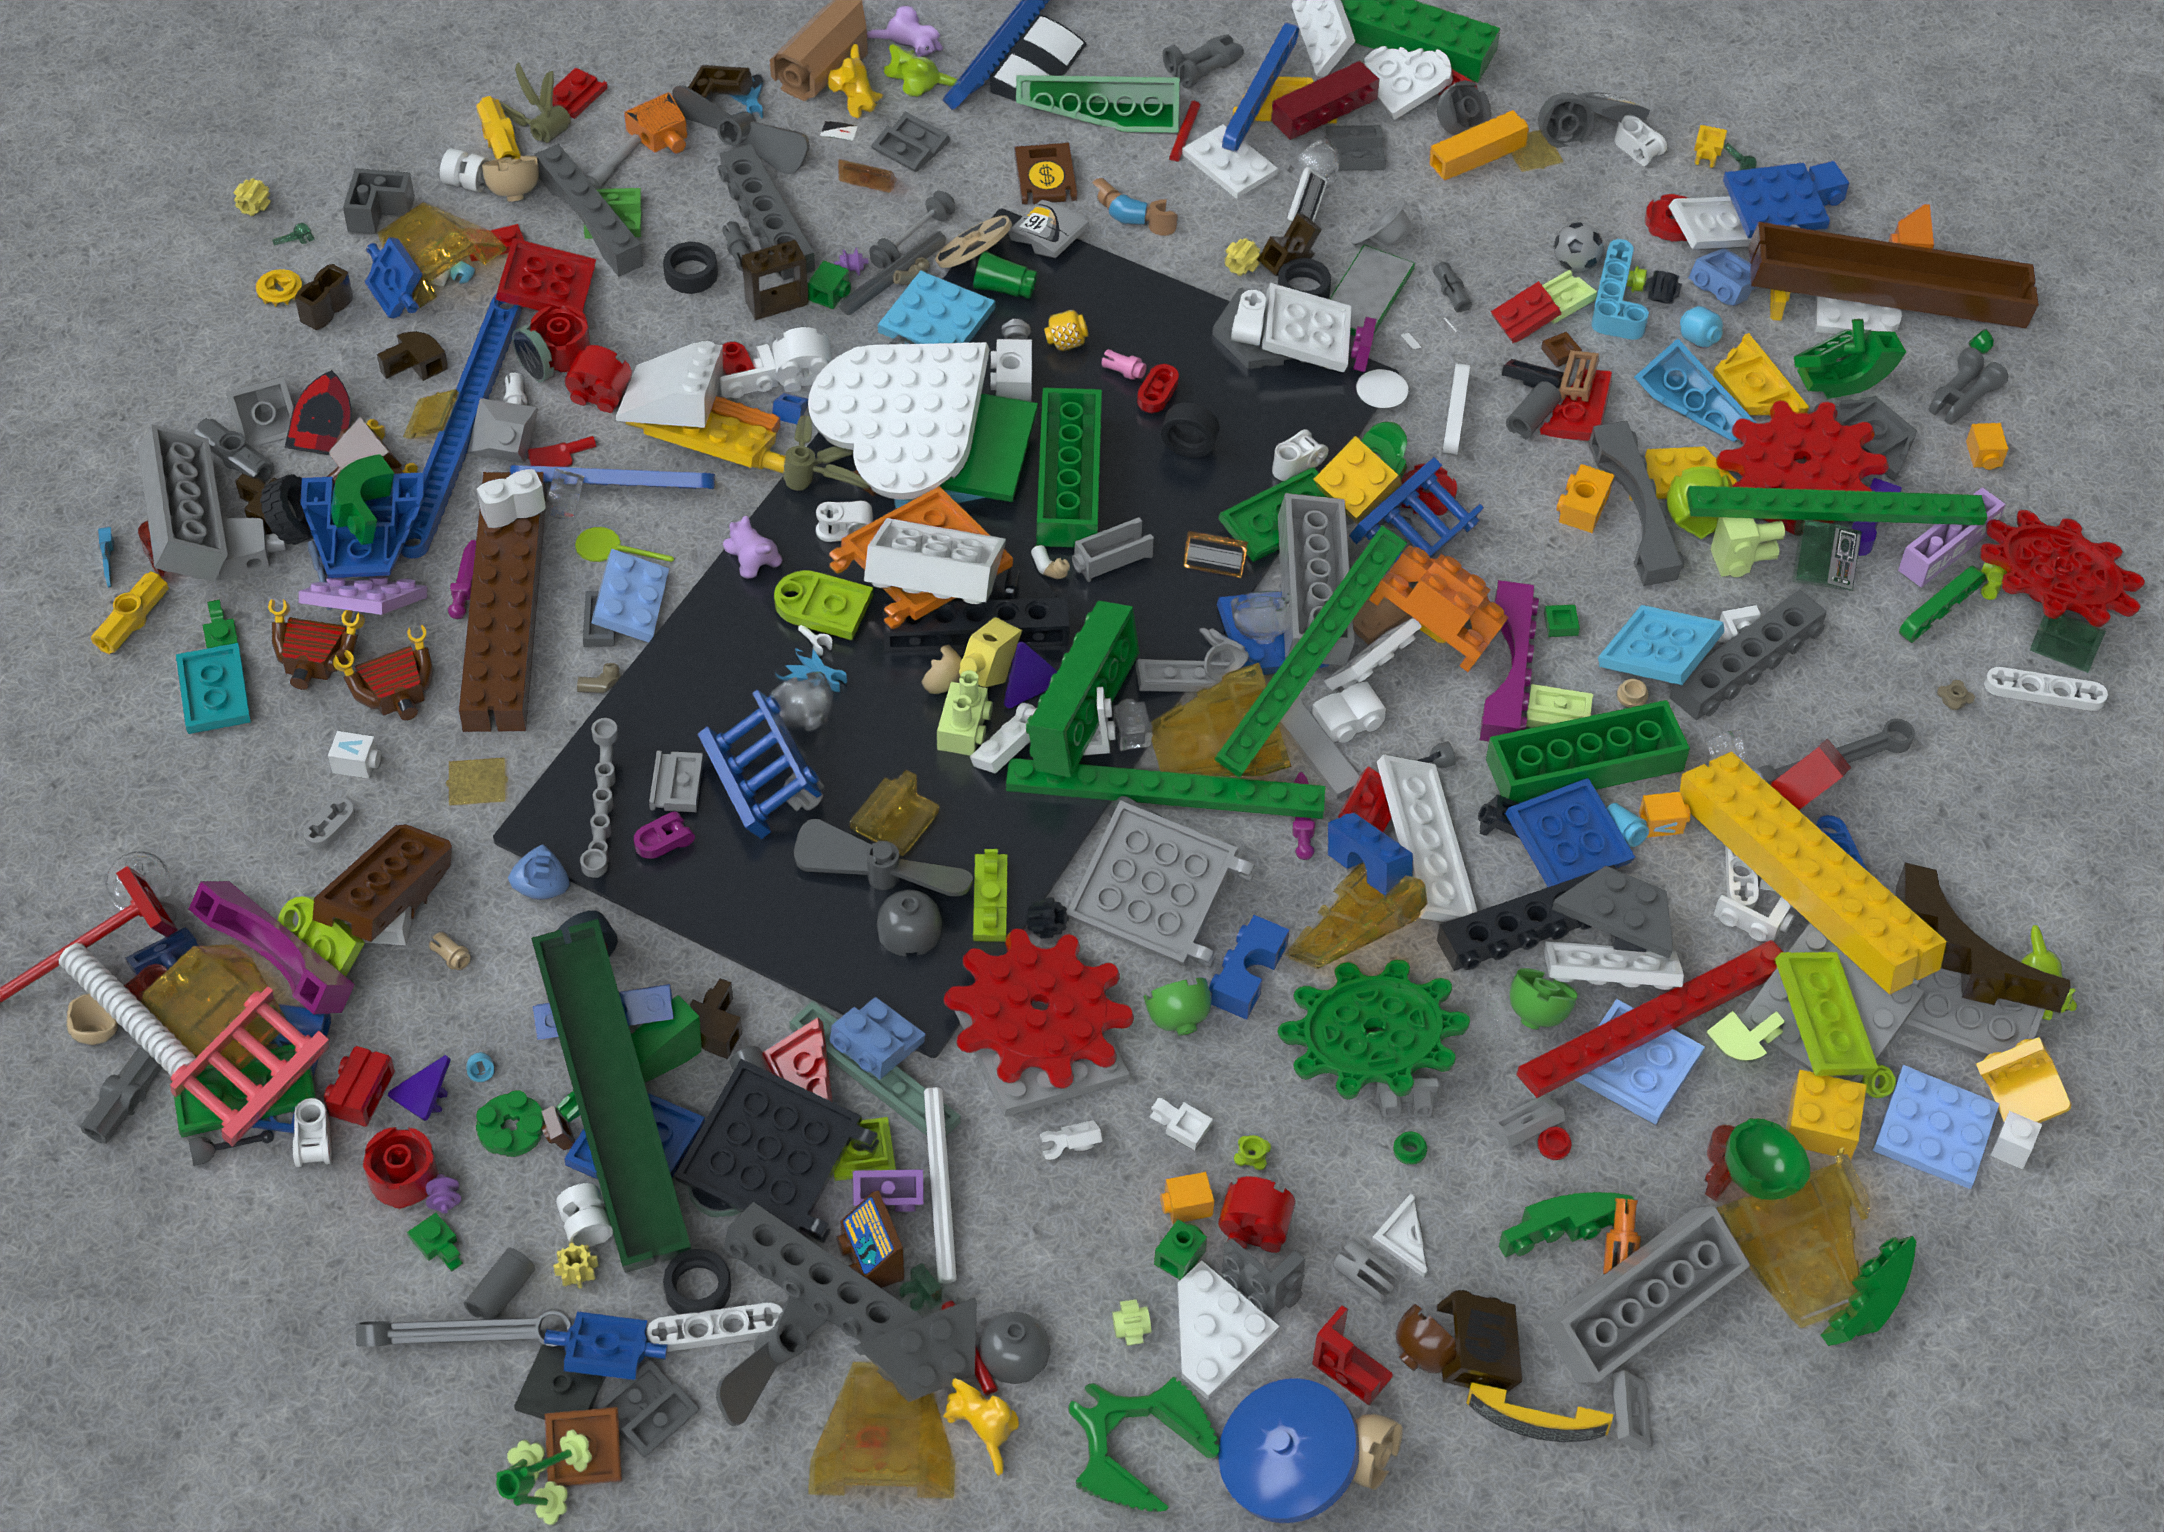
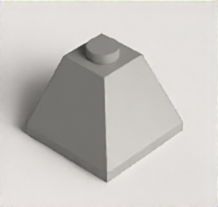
M283 376L226 392L237 431L243 434L248 445L255 447L287 438L293 405Z
M480 398L467 454L525 463L538 408Z

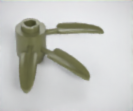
M518 62L515 71L522 91L531 105L536 104L541 114L531 120L500 101L504 113L520 126L525 127L529 124L530 132L537 141L542 140L548 143L567 130L568 125L571 123L570 115L562 106H552L553 71L547 72L543 79L539 100L521 64Z
M802 415L797 422L794 437L799 442V446L791 447L785 453L783 478L786 485L793 490H804L812 482L813 473L818 472L826 477L869 489V485L861 476L847 469L831 464L826 465L825 468L815 466L852 455L853 450L835 446L818 452V458L815 459L814 452L805 447V443L811 441L812 419L810 416Z

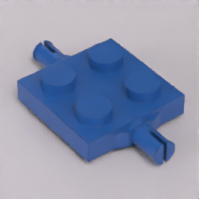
M389 237L382 250L375 243L369 244L366 251L371 256L373 263L365 284L388 318L399 317L404 307H406L409 313H415L419 305L413 299L412 293L423 275L399 239Z
M577 1312L574 1324L569 1328L568 1332L546 1329L544 1344L565 1346L564 1371L630 1380L636 1379L638 1366L644 1359V1356L665 1360L668 1344L647 1342L648 1320Z

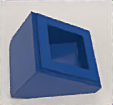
M783 393L774 400L772 414L780 417V421L797 425L799 418L804 415L808 407L809 399Z

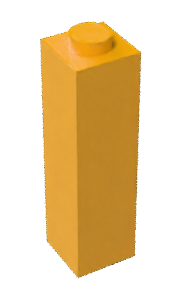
M1511 110L1432 145L1430 148L1429 164L1444 181L1525 147L1529 132L1528 124L1514 110Z

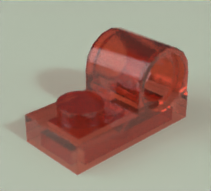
M1723 1124L1713 1130L1707 1147V1157L1714 1165L1704 1179L1708 1183L1705 1195L1714 1201L1719 1199L1732 1182L1726 1166L1725 1148L1720 1146H1726V1142L1735 1128L1732 1125Z

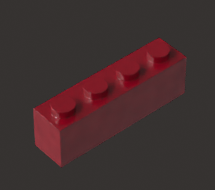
M1357 61L1273 100L1271 122L1289 140H1292L1377 100L1380 79L1361 61Z

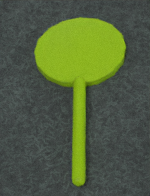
M606 527L586 529L576 538L575 548L577 553L583 559L590 562L607 560L611 549L669 562L674 561L673 556L620 545L619 536L613 530Z

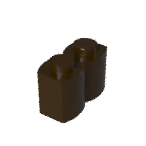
M334 264L327 265L316 274L314 281L305 284L298 290L295 295V301L301 323L314 330H319L332 320L334 313L343 310L349 305L353 298L348 271Z

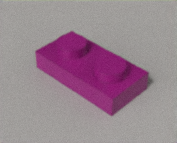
M1365 317L1363 327L1357 326L1351 357L1356 358L1354 370L1365 372L1377 321L1375 318Z

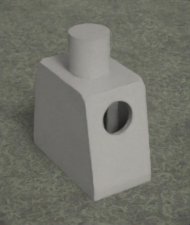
M222 518L228 556L219 571L221 580L270 568L269 553L286 551L285 541L277 538L276 534L267 535L264 520L261 518Z

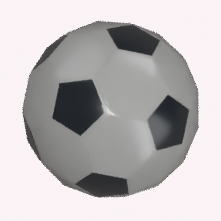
M1577 222L1571 223L1560 230L1555 238L1553 248L1555 258L1562 267L1573 272H1585L1595 267L1600 261L1604 244L1603 238L1596 228L1587 223Z

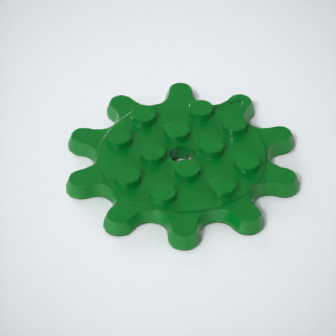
M1396 959L1390 961L1384 971L1377 976H1366L1360 972L1357 965L1347 962L1335 968L1334 972L1337 983L1331 989L1319 990L1311 986H1302L1296 989L1294 1000L1300 1008L1307 1011V1015L1301 1020L1284 1022L1277 1030L1278 1036L1283 1043L1287 1045H1302L1308 1048L1307 1052L1297 1058L1293 1064L1294 1071L1301 1079H1311L1323 1073L1334 1074L1338 1076L1336 1082L1337 1092L1342 1098L1348 1100L1356 1098L1365 1085L1374 1082H1382L1388 1085L1396 1096L1403 1097L1411 1093L1414 1086V1079L1411 1074L1417 1069L1431 1068L1440 1072H1447L1452 1069L1456 1061V1055L1454 1051L1444 1047L1441 1041L1450 1036L1466 1033L1470 1025V1018L1466 1013L1447 1012L1439 1007L1442 1002L1449 998L1452 992V983L1447 979L1436 978L1426 984H1414L1408 979L1410 966L1404 960ZM1377 1027L1383 1030L1369 1032L1368 1034L1366 1031L1367 1029H1375Z

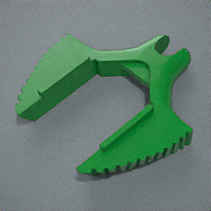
M1174 1376L1160 1389L1145 1396H1119L1105 1390L1096 1383L1086 1385V1392L1096 1399L1098 1404L1093 1408H1085L1077 1402L1071 1401L1068 1405L1069 1414L1085 1430L1088 1440L1089 1460L1084 1471L1076 1479V1487L1078 1489L1082 1488L1084 1493L1088 1492L1089 1495H1094L1095 1498L1099 1499L1100 1497L1103 1501L1114 1502L1116 1505L1122 1504L1126 1508L1129 1506L1131 1509L1137 1507L1138 1510L1142 1511L1144 1509L1154 1512L1167 1511L1169 1507L1152 1494L1147 1486L1108 1456L1107 1436L1124 1418L1146 1417L1152 1414L1206 1458H1216L1219 1453V1445L1215 1444L1218 1441L1217 1436H1213L1216 1432L1210 1427L1211 1423L1207 1420L1208 1417L1204 1414V1409L1200 1408V1402L1196 1401L1197 1397L1192 1395L1193 1392L1187 1390L1188 1387L1186 1385L1182 1386L1181 1381L1177 1382V1378Z

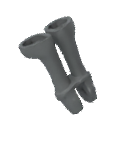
M1226 34L1211 38L1206 44L1188 54H1182L1181 50L1175 45L1166 47L1163 50L1162 57L1166 70L1170 74L1173 73V77H1180V84L1184 88L1195 85L1199 79L1220 67L1224 69L1235 63L1243 56L1244 50L1239 43H1233L1232 37Z
M1967 347L1960 353L1957 359L1959 369L1957 375L1946 386L1939 387L1935 391L1936 395L1929 407V411L1936 415L1947 403L1952 405L1945 418V422L1950 425L1969 413L1972 405L1987 392L2003 387L2009 378L2006 368L1997 362H1991L1982 371L1984 358L1977 349ZM1981 373L1977 382L1965 394L1960 392Z

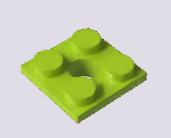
M888 1117L862 1120L859 1126L877 1133L876 1139L879 1140V1144L872 1154L866 1150H855L853 1148L855 1142L851 1141L834 1171L835 1181L852 1179V1171L896 1170Z

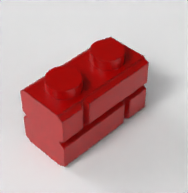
M359 1046L353 1048L349 1057L344 1056L339 1064V1076L335 1084L330 1083L324 1093V1103H326L329 1116L367 1127L395 1073L392 1058L387 1054L376 1051L372 1052L370 1049Z

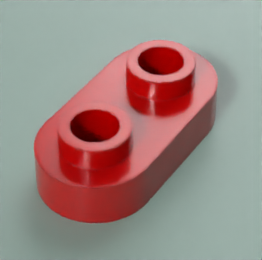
M738 342L723 344V372L725 376L755 369L746 348Z
M1160 364L1151 369L1138 390L1137 404L1140 409L1145 412L1156 413L1165 408L1178 386L1179 373L1175 367L1168 364Z

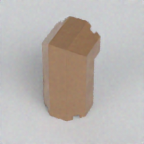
M862 0L831 1L770 58L771 77L775 82L778 79L783 84L780 89L783 92L802 101H807L810 97H815L828 84L830 71L837 70L842 66L844 59L850 58V51L854 44L859 46L861 61L868 55L867 26Z

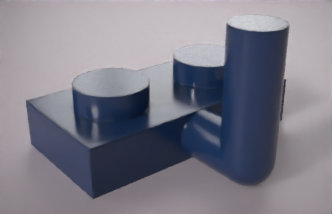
M185 927L125 957L130 969L139 979L154 976L163 967H166L178 994L184 995L190 992L191 987L179 962L189 958L192 952L200 949L196 938Z

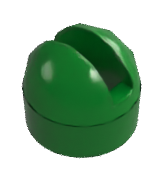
M1984 329L1975 335L1968 344L1984 354L1993 347L1994 339L1990 332Z

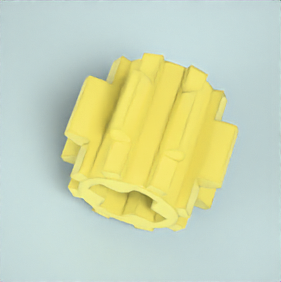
M254 178L246 179L243 184L240 183L233 192L236 195L234 198L236 208H239L243 214H249L250 216H254L260 210L265 211L271 202L268 199L270 196L268 186H265L261 180L258 181Z
M1244 238L1243 240L1239 239L1237 243L1232 242L1225 250L1228 254L1225 258V265L1228 266L1231 273L1234 272L1238 276H1242L1248 270L1253 272L1260 264L1257 260L1260 256V249L1257 248L1255 242Z
M570 1243L568 1248H562L561 1251L556 1252L559 1263L553 1265L555 1276H562L564 1287L573 1283L577 1284V1287L580 1289L584 1281L595 1280L593 1268L598 1266L597 1256H590L589 1245L586 1244L584 1246L581 1244L576 1246L574 1243Z

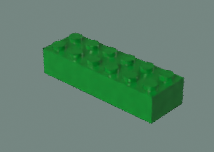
M1341 0L1355 38L1354 43L1372 49L1386 46L1387 49L1399 50L1402 47L1409 53L1423 48V52H1436V49L1447 55L1453 70L1479 83L1498 49L1500 27L1415 0Z
M1043 388L1036 546L1075 547L1076 541L1097 534L1102 390Z
M1098 600L1092 612L1087 614L1085 624L1082 630L1076 633L1069 653L1066 652L1064 654L1061 667L1057 673L1052 675L1049 688L1045 694L1040 696L1038 707L1034 714L1030 715L1027 719L1026 733L1030 737V756L1034 759L1035 771L1070 778L1100 725L1097 710V687H1103L1105 698H1111L1112 704L1139 655L1133 606Z
M1668 700L1492 736L1489 739L1485 760L1500 795L1522 803L1589 778L1593 787L1597 790L1684 771L1690 747Z

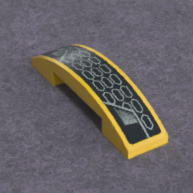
M1471 1382L1467 1404L1474 1411L1506 1430L1530 1438L1555 1442H1579L1597 1439L1608 1435L1613 1420V1414L1579 1406L1573 1419L1504 1403L1507 1390Z

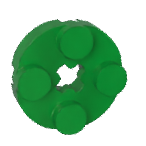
M520 1090L499 1095L488 1101L476 1113V1131L481 1145L493 1154L497 1153L507 1157L520 1156L534 1149L541 1140L543 1134L542 1126L545 1125L540 1105ZM508 1119L512 1121L518 1120L516 1130L511 1131L509 1128L502 1129Z

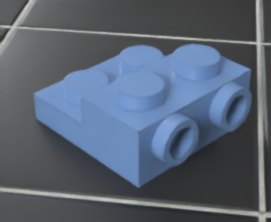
M1726 248L1697 258L1689 275V279L1697 287L1704 291L1712 292L1721 302L1727 305L1735 306L1747 301L1751 291L1759 288L1751 286V264Z
M876 997L860 1010L853 1007L837 1020L831 1027L830 1043L833 1044L836 1050L848 1055L864 1071L872 1073L878 1079L883 1078L925 1041L924 1032Z

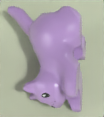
M910 6L899 7L885 30L873 29L867 32V38L891 39L900 45L911 46L915 48L917 57H924L936 50L941 51L943 49L937 40L940 37L938 31L930 25H920L916 11Z
M744 516L741 521L729 524L731 538L724 540L723 547L726 552L738 556V561L741 565L739 568L740 575L747 579L756 577L761 565L767 564L775 568L782 563V557L778 553L775 543L770 539L760 536L755 529H752L749 517Z

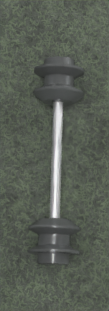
M940 190L934 192L933 197H929L925 201L928 213L895 242L881 238L878 240L877 245L870 247L871 262L878 268H886L900 258L897 246L931 217L943 222L947 219V214L952 215L955 212L953 197L949 193Z

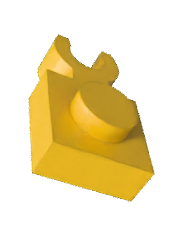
M1700 124L1694 151H1697L1695 157L1696 165H1699L1701 159H1708L1710 161V168L1715 166L1717 156H1721L1727 130Z

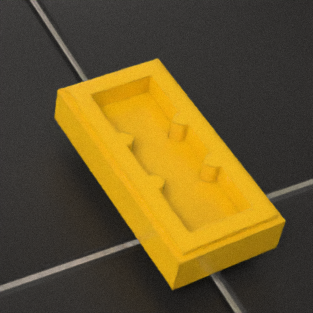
M1770 289L1771 320H1782L1786 302L1790 298V292Z

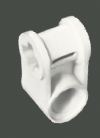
M1626 115L1623 117L1622 122H1619L1614 140L1615 144L1641 165H1648L1651 162V158L1666 152L1667 144L1664 137L1643 123L1638 117Z
M1248 290L1242 294L1238 312L1233 323L1231 341L1260 345L1266 306V297L1262 292Z
M1307 429L1301 430L1295 436L1276 446L1272 473L1277 479L1285 481L1309 468H1315L1327 457L1328 448L1324 444H1318Z
M865 501L824 502L816 509V517L819 520L816 526V534L819 539L826 542L841 541V538L873 522L872 507ZM828 510H830V518H827ZM829 525L832 526L831 533H829Z
M305 1099L297 1105L294 1112V1164L296 1167H302L303 1163L322 1161L326 1165L332 1164L330 1121L325 1106L318 1099ZM319 1117L315 1122H307L310 1118Z

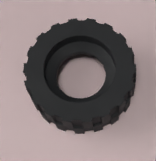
M288 474L266 484L265 488L262 489V497L260 498L262 513H264L265 521L270 526L271 531L281 541L283 540L286 544L293 545L313 537L301 506L302 478L300 476L297 477L295 474ZM288 501H289L290 504L292 505V507H293V509H294V511H295V513H296V517L293 515V513H292V511H291V509H290V507H289Z

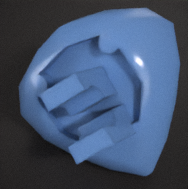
M545 845L536 847L521 858L508 876L513 889L524 896L537 900L561 895L570 886L568 875L562 864Z

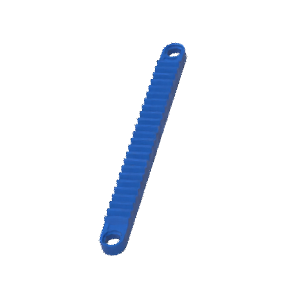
M1021 0L943 97L942 101L951 110L960 105L969 94H972L984 85V81L995 71L994 69L999 66V62L1010 52L1009 49L1015 45V42L1025 33L1030 23L1040 14L1039 11L1050 0Z
M496 295L491 300L423 470L425 475L424 501L405 543L413 538L419 539L421 542L416 546H408L404 543L400 553L406 558L416 559L422 557L429 550L433 537L438 530V524H440L441 517L444 515L445 507H447L448 499L451 497L452 489L455 487L459 471L462 469V463L465 461L480 398L489 399V394L492 392L499 369L502 367V361L505 359L509 344H511L513 331L520 318L521 306L513 304L514 306L509 309H502L500 305L507 302L496 300Z

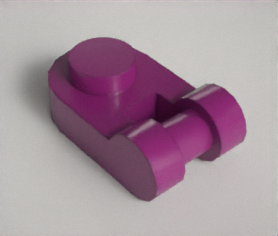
M673 811L638 829L634 835V847L641 857L656 858L677 847L690 845L694 841L695 835L689 827L683 825L684 820L677 811ZM666 831H669V832H673V833L667 835L665 832H666Z

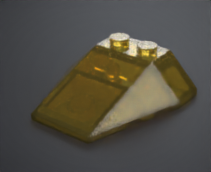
M422 202L377 232L382 248L389 237L399 239L423 275L412 293L413 299L419 305V308H416L417 310L437 297L430 283L436 277L471 254L485 265L507 250L505 245L490 230L425 202Z
M1260 663L1228 672L1221 677V682L1208 690L1203 688L1197 692V697L1183 706L1178 704L1147 724L1160 771L1238 777L1216 762L1214 758L1266 687ZM1279 724L1241 777L1263 776L1292 767Z
M1359 864L1334 889L1333 892L1338 894L1339 897L1329 909L1326 905H1322L1317 913L1324 916L1313 930L1310 926H1306L1285 955L1292 961L1319 969L1405 927L1407 924L1414 922L1420 916V911L1428 904L1424 882L1421 879L1406 875L1386 895H1383L1367 883L1365 864Z
M234 945L193 946L143 993L141 1003L197 1058L246 1008L244 1006L246 1000L257 990L261 993L268 985L252 957ZM273 996V1000L269 1005L287 1020ZM259 1014L245 1028L265 1047L280 1033ZM235 1039L220 1053L240 1071L255 1057Z
M1837 1163L1810 1172V1178L1804 1188L1789 1197L1777 1200H1762L1750 1196L1716 1208L1749 1262V1269L1800 1328L1829 1318L1835 1313L1844 1310L1850 1304L1848 1302L1804 1320L1800 1319V1317L1847 1300L1857 1292V1289L1852 1284V1281L1859 1275L1858 1260H1855L1853 1239H1856L1855 1228L1851 1225L1850 1216L1852 1200L1850 1191Z
M853 1362L810 1459L808 1495L845 1496V1485L917 1487V1498L954 1499L955 1461L934 1394L930 1393L908 1402L896 1390L892 1382L886 1381L877 1372L878 1367L873 1362Z

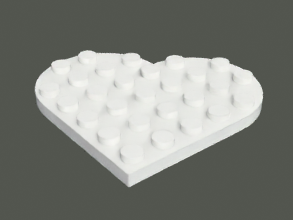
M987 342L891 344L854 347L833 359L817 375L809 394L808 408L810 417L816 429L828 442L841 448L853 450L856 468L862 479L873 491L892 499L906 500L918 498L935 489L951 476L955 478L968 459L990 349Z

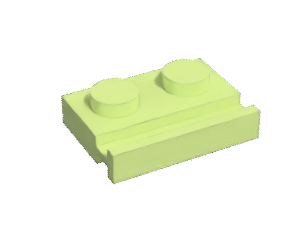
M1570 270L1542 285L1562 313L1551 321L1553 324L1592 303L1597 297V291L1581 278L1572 276V271Z
M1531 684L1526 727L1535 728L1590 716L1593 694Z

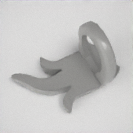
M1199 629L1213 646L1207 652L1204 659L1206 674L1218 682L1230 679L1249 658L1245 647L1221 635L1215 629ZM1218 651L1225 654L1223 656L1224 662H1230L1226 671L1221 674L1214 673L1210 666L1212 656Z

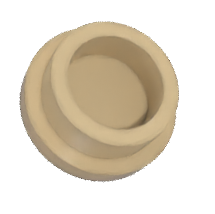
M1628 679L1619 686L1617 698L1622 705L1628 708L1645 705L1648 699V690L1642 681Z

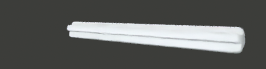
M934 1087L925 1089L924 1100L937 1276L939 1283L946 1284L955 1282L957 1275L943 1092L941 1088Z

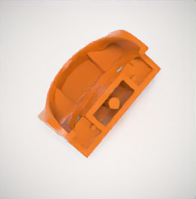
M1411 545L1400 555L1369 599L1378 606L1382 599L1386 597L1466 656L1460 667L1469 672L1509 618L1498 604L1489 601L1487 594L1491 589L1486 587V583L1482 578L1475 574H1470L1463 569L1461 564L1453 557H1445L1443 554H1440L1437 559L1430 558L1424 550L1418 547L1413 548ZM1409 582H1418L1414 589L1409 587ZM1470 618L1472 629L1468 630L1464 625Z

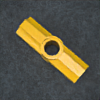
M492 96L483 97L476 104V109L482 123L484 138L488 140V148H492L495 159L506 157L521 159L515 142L511 120L509 117H505L501 103L498 99L492 98Z
M152 571L145 573L129 593L120 594L115 598L113 602L114 610L91 636L92 643L102 652L109 655L115 653L133 631L145 625L147 614L169 590L167 582L159 574Z

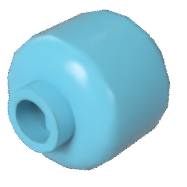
M1697 306L1687 310L1680 320L1682 337L1700 348L1710 347L1722 337V318L1705 307Z

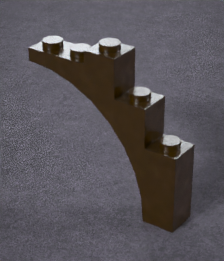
M1905 862L1896 885V897L1947 941L1941 969L1961 973L1962 998L1994 1006L1999 998L2049 1011L2061 1012L2071 988L2069 979L2052 975L2021 963L1990 945L1973 932L1949 905L1939 885L1937 870Z

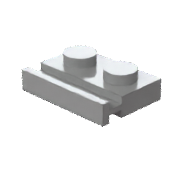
M657 751L649 800L650 810H655V807L664 808V811L697 812L704 762L703 753L671 752V754H662V751Z

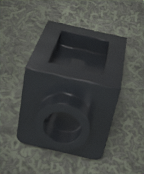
M1497 794L1491 801L1484 804L1478 813L1480 834L1487 836L1496 828L1518 837L1505 813L1509 807L1520 803Z

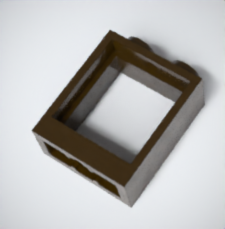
M796 239L742 255L745 302L755 321L809 305L806 258ZM793 268V282L760 291L759 277Z

